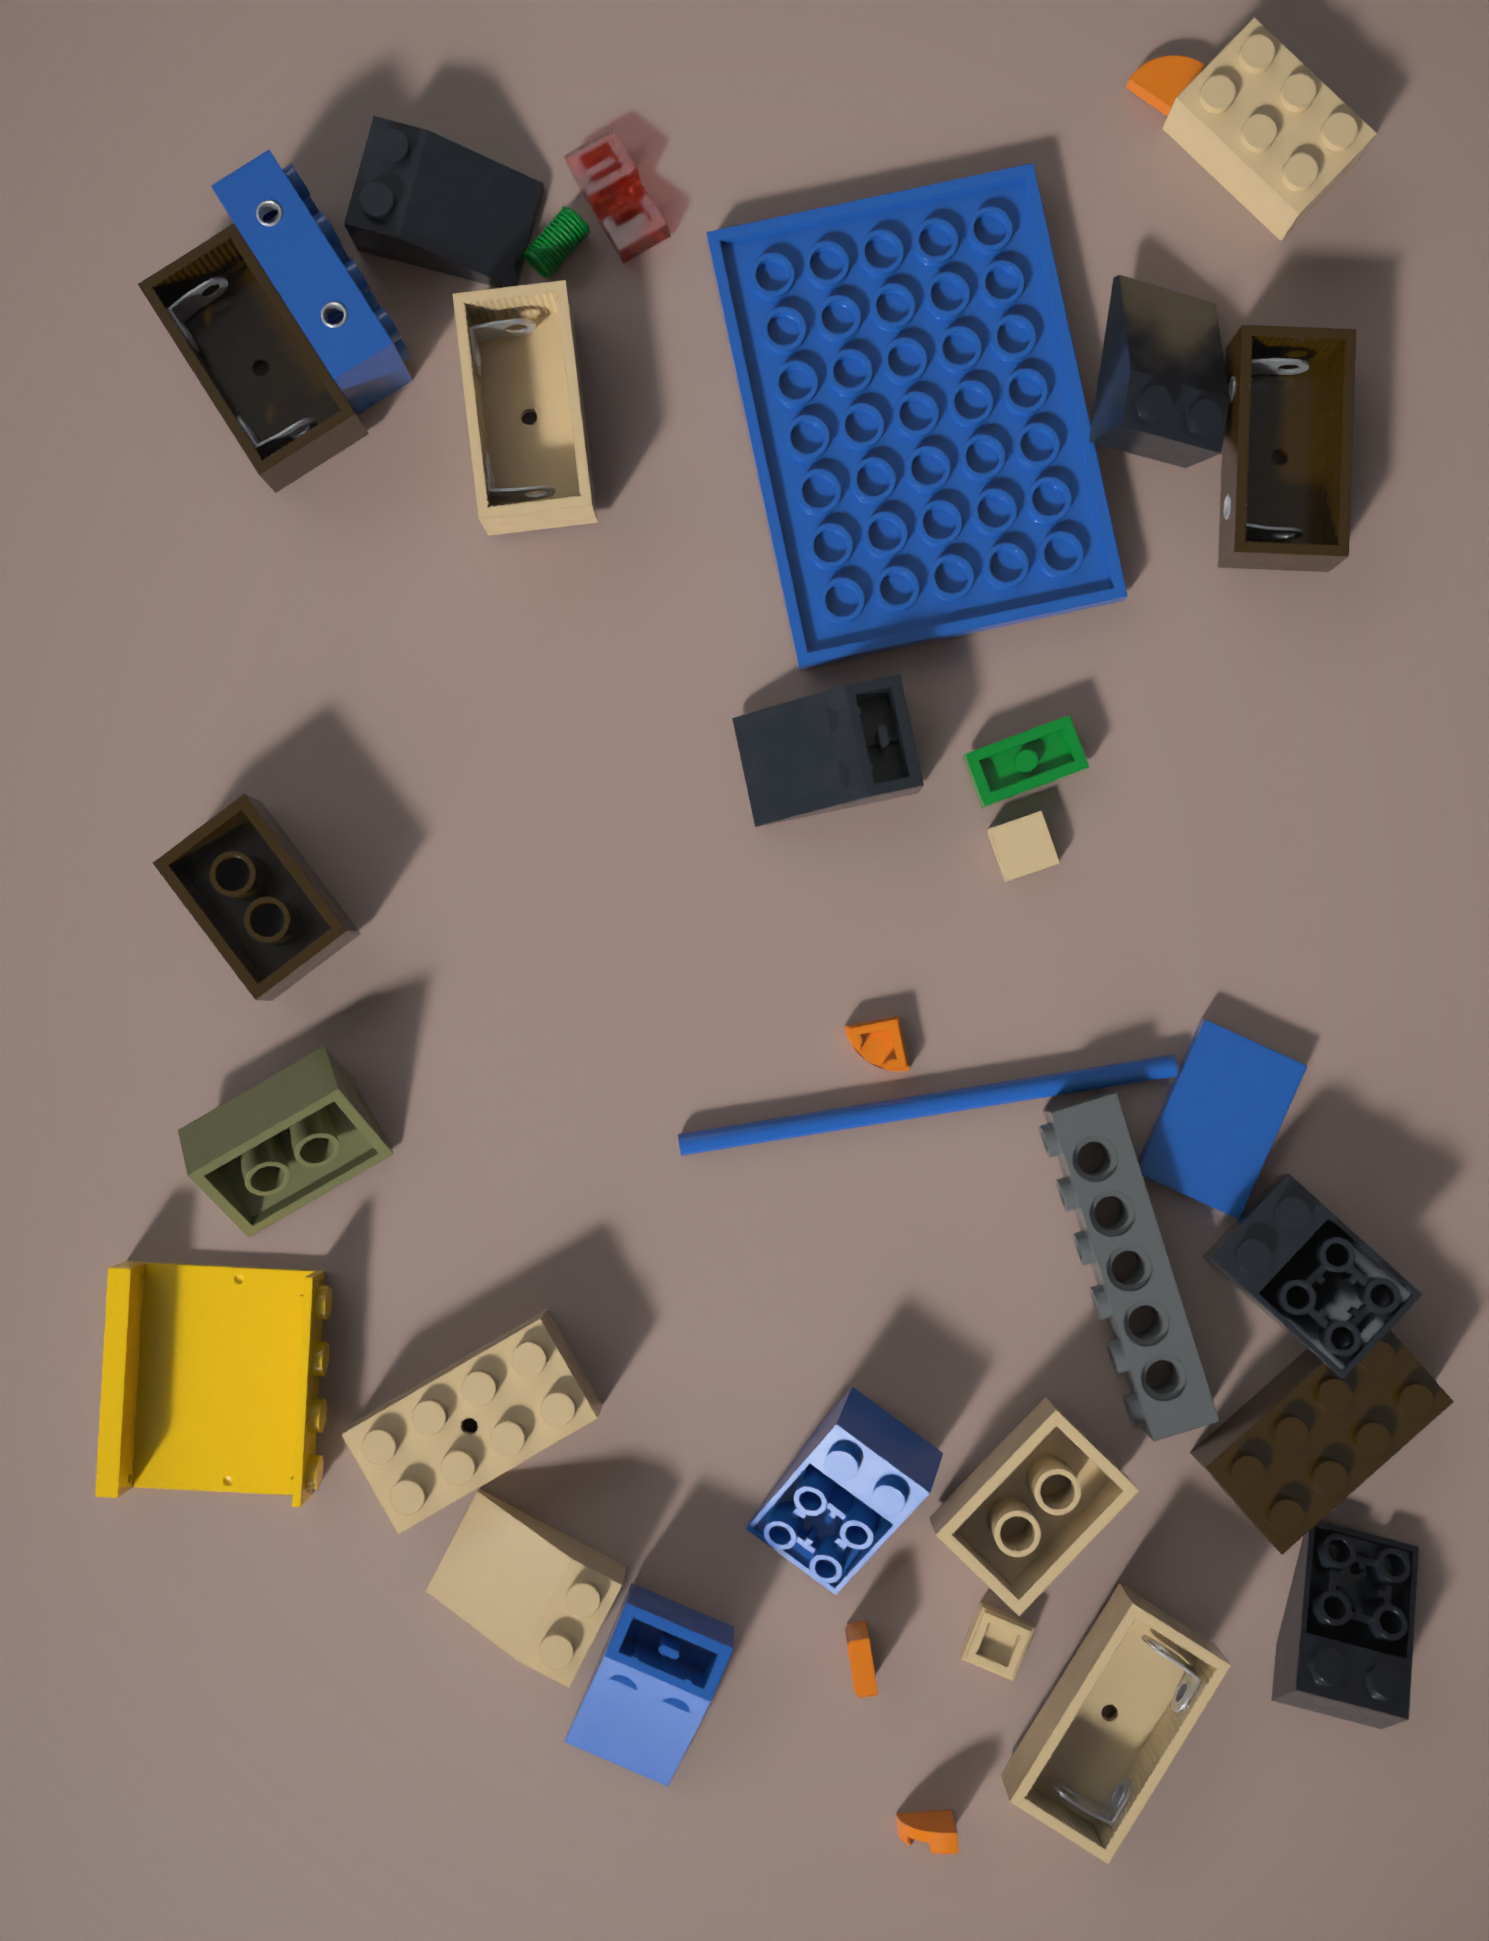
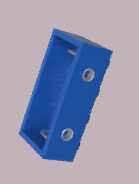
M270 149L211 185V188L357 415L413 380L404 364L412 356L402 341L401 334L384 307H380L365 277L354 260H350L333 227L324 213L318 210L310 197V192L292 164L282 169Z

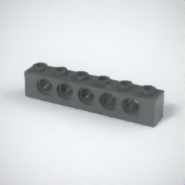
M1104 1091L1043 1110L1047 1123L1039 1126L1041 1139L1048 1157L1057 1156L1063 1177L1056 1179L1057 1190L1065 1211L1074 1210L1080 1231L1073 1233V1241L1082 1265L1091 1264L1097 1285L1089 1287L1090 1295L1099 1319L1108 1318L1114 1339L1106 1341L1107 1350L1116 1373L1125 1372L1131 1393L1123 1395V1400L1134 1429L1142 1427L1143 1431L1155 1442L1219 1422L1117 1093ZM1089 1142H1097L1103 1150V1161L1096 1170L1083 1172L1077 1160L1079 1150ZM1115 1196L1120 1204L1118 1218L1112 1224L1099 1225L1094 1214L1097 1203L1105 1197ZM1123 1251H1133L1137 1259L1135 1271L1127 1278L1116 1279L1112 1273L1114 1258ZM1143 1305L1151 1306L1154 1318L1150 1327L1142 1332H1131L1129 1317L1133 1310ZM1159 1360H1167L1170 1364L1168 1379L1158 1386L1147 1385L1146 1373L1150 1365Z

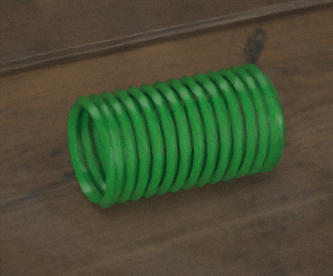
M562 206L558 214H555L556 217L552 218L553 221L549 222L550 225H546L543 232H540L537 239H534V243H531V246L523 252L524 258L529 265L547 279L553 278V275H555V272H558L564 261H567L570 254H573L576 247H579L582 240H585V237L590 234V227L586 221L568 206Z

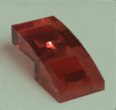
M612 129L564 155L565 161L582 194L623 263L671 237L666 220L641 183L637 167Z

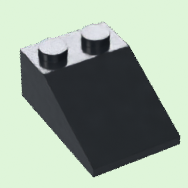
M373 116L344 225L358 251L497 288L518 286L525 260L523 252L529 246L544 191V184L429 130Z
M1123 275L1115 276L1112 283L1089 442L1183 468L1221 454L1230 396L1216 304Z

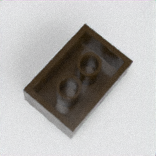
M246 794L240 796L153 862V865L255 1000L273 1001L361 934L264 804Z

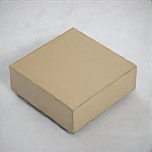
M1042 811L987 830L1005 883L1060 864Z
M980 1601L959 1653L961 1660L1014 1681L1035 1628L1032 1622Z

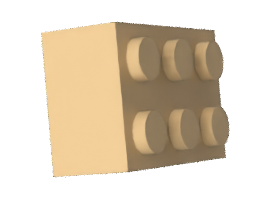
M1253 18L1176 97L1162 127L1174 141L1280 241L1353 168L1377 135L1366 122L1256 18Z
M1045 1397L929 1518L935 1535L1020 1616L1140 1490L1096 1444Z

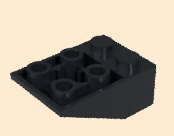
M900 674L843 685L732 718L755 827L919 793L924 786Z
M1290 1174L1278 1175L1241 1214L1240 1219H1237L1203 1255L1212 1266L1341 1379H1344L1423 1295Z
M1322 1521L1303 1536L1276 1643L1271 1701L1378 1729L1409 1720L1418 1546Z

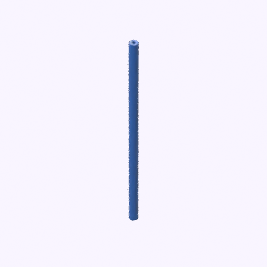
M1173 1054L680 1133L678 1134L681 1156L1176 1077L1178 1075V1068Z

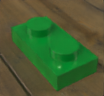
M1070 715L971 751L962 757L982 809L1089 768Z

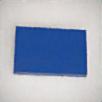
M1200 1020L1178 1069V1075L1173 1080L1139 1156L1138 1163L1142 1176L1240 1219L1307 1065L1212 1022Z

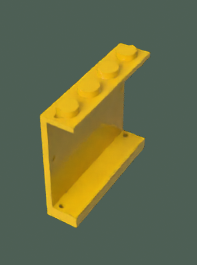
M124 1261L108 1267L95 1497L119 1498L132 1487L293 1495L292 1507H301L311 1497L313 1490H319V1486L322 1483L324 1462L322 1455H315L316 1434L323 1432L327 1412L326 1400L318 1398L320 1376H326L330 1356L329 1343L321 1342L322 1322L329 1319L333 1300L332 1288L324 1286L325 1270Z

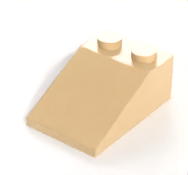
M478 1489L426 1592L515 1660L570 1688L623 1585L627 1566L493 1495Z

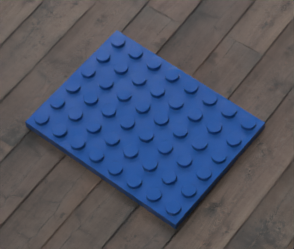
M1033 163L706 232L798 670L1122 602L1128 597L1095 444L1089 442L1090 421Z

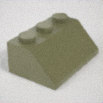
M326 1046L321 1047L178 1129L187 1175L248 1238L393 1155L388 1140L355 1082Z

